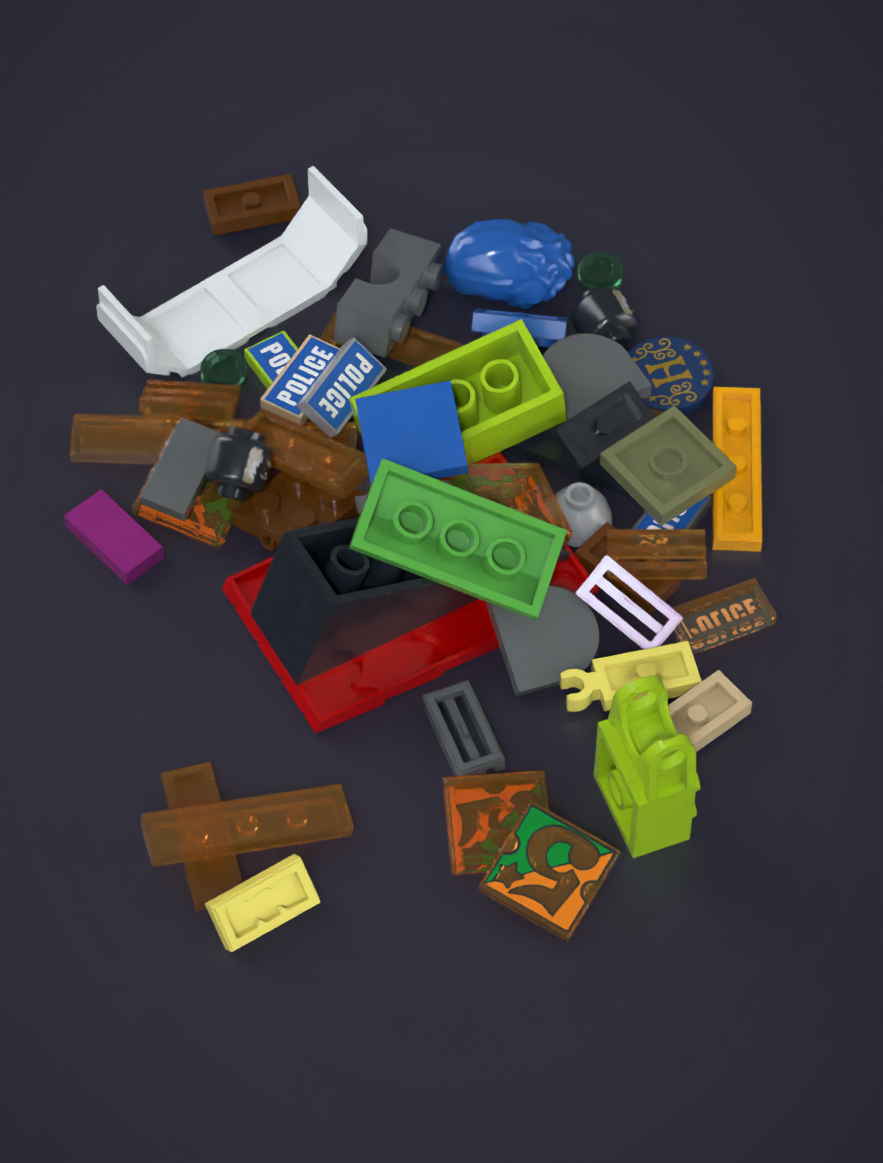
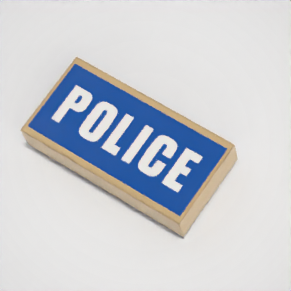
M309 334L261 397V409L302 428L308 417L297 407V404L340 348Z

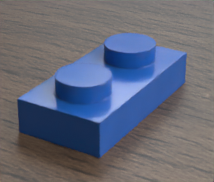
M477 308L473 312L472 331L482 332V337L520 319L523 320L537 346L550 347L556 340L567 336L569 317Z

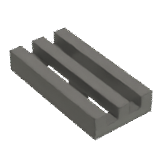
M469 680L422 695V706L458 785L467 782V778L470 775L475 774L476 778L486 776V770L494 768L495 772L505 769L503 753ZM455 697H462L488 754L487 756L480 757L454 700ZM437 703H443L469 760L468 762H463Z

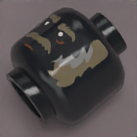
M595 287L583 293L577 300L571 317L577 334L587 333L607 337L620 344L626 351L631 347L640 328L639 318L628 299L622 292L614 288Z
M229 427L227 433L215 436L205 469V477L209 482L218 485L217 495L244 502L246 493L257 494L264 490L273 459L272 448L264 443L266 436L236 427Z

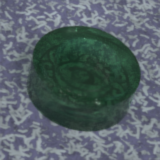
M596 251L589 253L578 264V284L584 292L595 287L619 290L623 282V264L618 257L609 252Z
M218 349L212 351L201 362L202 383L213 394L221 396L232 395L243 389L247 383V362L235 350Z

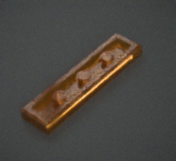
M341 784L143 813L140 821L152 867L352 836L354 828Z

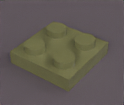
M675 405L600 453V465L660 526L665 525L733 480L736 476L737 466Z

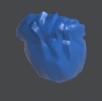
M510 219L482 220L474 222L454 237L444 259V275L448 278V284L452 285L462 295L482 296L490 301H503L509 307L519 306L522 309H530L541 301L547 302L554 298L557 292L565 287L566 280H570L573 274L571 268L574 267L575 257L571 254V242L566 240L562 233L557 234L545 224L535 221L523 224Z

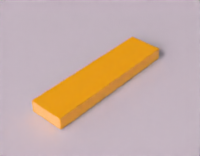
M713 387L712 443L737 468L735 478L712 493V550L761 552L760 388Z

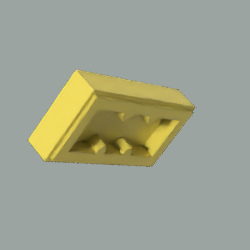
M293 854L206 902L205 906L225 949L233 952L321 903L301 857Z

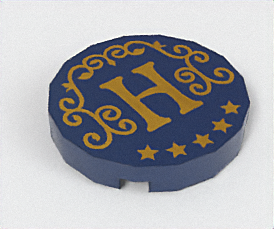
M661 336L651 337L642 341L628 352L652 384L651 395L642 400L649 410L654 413V417L659 416L674 405L685 416L699 411L705 405L707 397L713 389L715 374L712 360L701 347L687 339Z

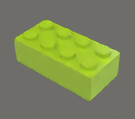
M522 319L349 398L354 422L362 437L355 399L451 380L468 466L567 421L564 393Z

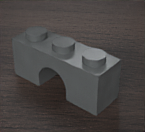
M390 228L373 252L370 283L355 278L337 304L334 341L344 344L354 337L370 353L386 358L395 343H402L406 338L412 317L414 315L419 317L422 314L430 290L436 291L441 284L445 268L444 264L439 263L441 244Z

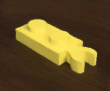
M689 641L592 659L590 673L580 669H568L560 674L561 689L576 687L581 690L579 693L567 695V711L572 712L584 710L595 700L601 701L603 711H609L616 691L627 683L646 676H657L661 679L668 699L682 696L702 681ZM648 692L641 693L634 697L632 700L639 699L645 696Z

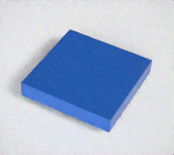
M451 380L355 399L371 484L382 458L435 479L469 473Z

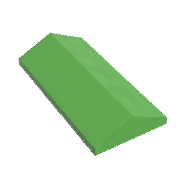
M382 458L360 512L349 549L536 621L567 530Z

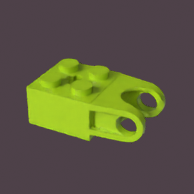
M657 676L638 678L616 691L613 696L608 719L598 722L594 778L632 858L689 840L692 818L697 816L694 801L696 792L700 790V781L696 771V751L689 736L677 733L669 711L668 695L661 679ZM648 692L645 696L632 700L637 695Z

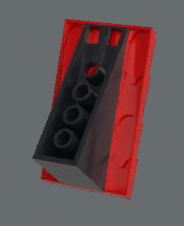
M499 452L468 466L469 473L440 479V481L450 480V485L455 486L452 478H483L489 484H497L499 477H518V475L502 453ZM512 481L513 485L508 488L515 491L519 497L522 493L529 492L523 482L517 483ZM477 490L473 492V494L514 509L506 497L495 491ZM531 496L526 503L525 513L540 519L534 506V498ZM358 518L284 532L273 557L227 577L222 588L231 604L235 606L236 612L254 640H257L258 646L278 677H281V681L300 711L305 714V719L315 734L384 705L387 699L437 679L446 670L500 648L487 610L486 601L349 549ZM564 540L549 586L561 587L575 593L588 578L589 574ZM595 584L590 592L596 596L599 587Z

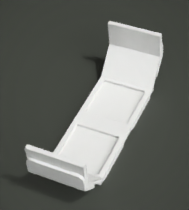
M312 166L308 168L309 196L280 237L141 317L132 316L112 293L102 285L98 288L99 304L96 305L98 320L146 373L170 376L171 372H176L182 378L188 374H194L244 345L252 336L268 327L271 328L324 298L329 291L336 288L339 278L351 268L367 245V228L363 222V215Z

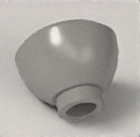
M573 483L559 490L547 506V511L554 525L567 530L564 540L568 546L580 547L606 522L612 525V512L606 498L601 492L586 483Z

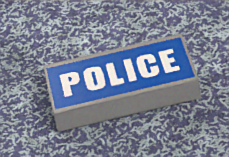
M353 337L344 343L297 404V407L329 438H332L342 430L353 415L349 398L374 387L387 368Z

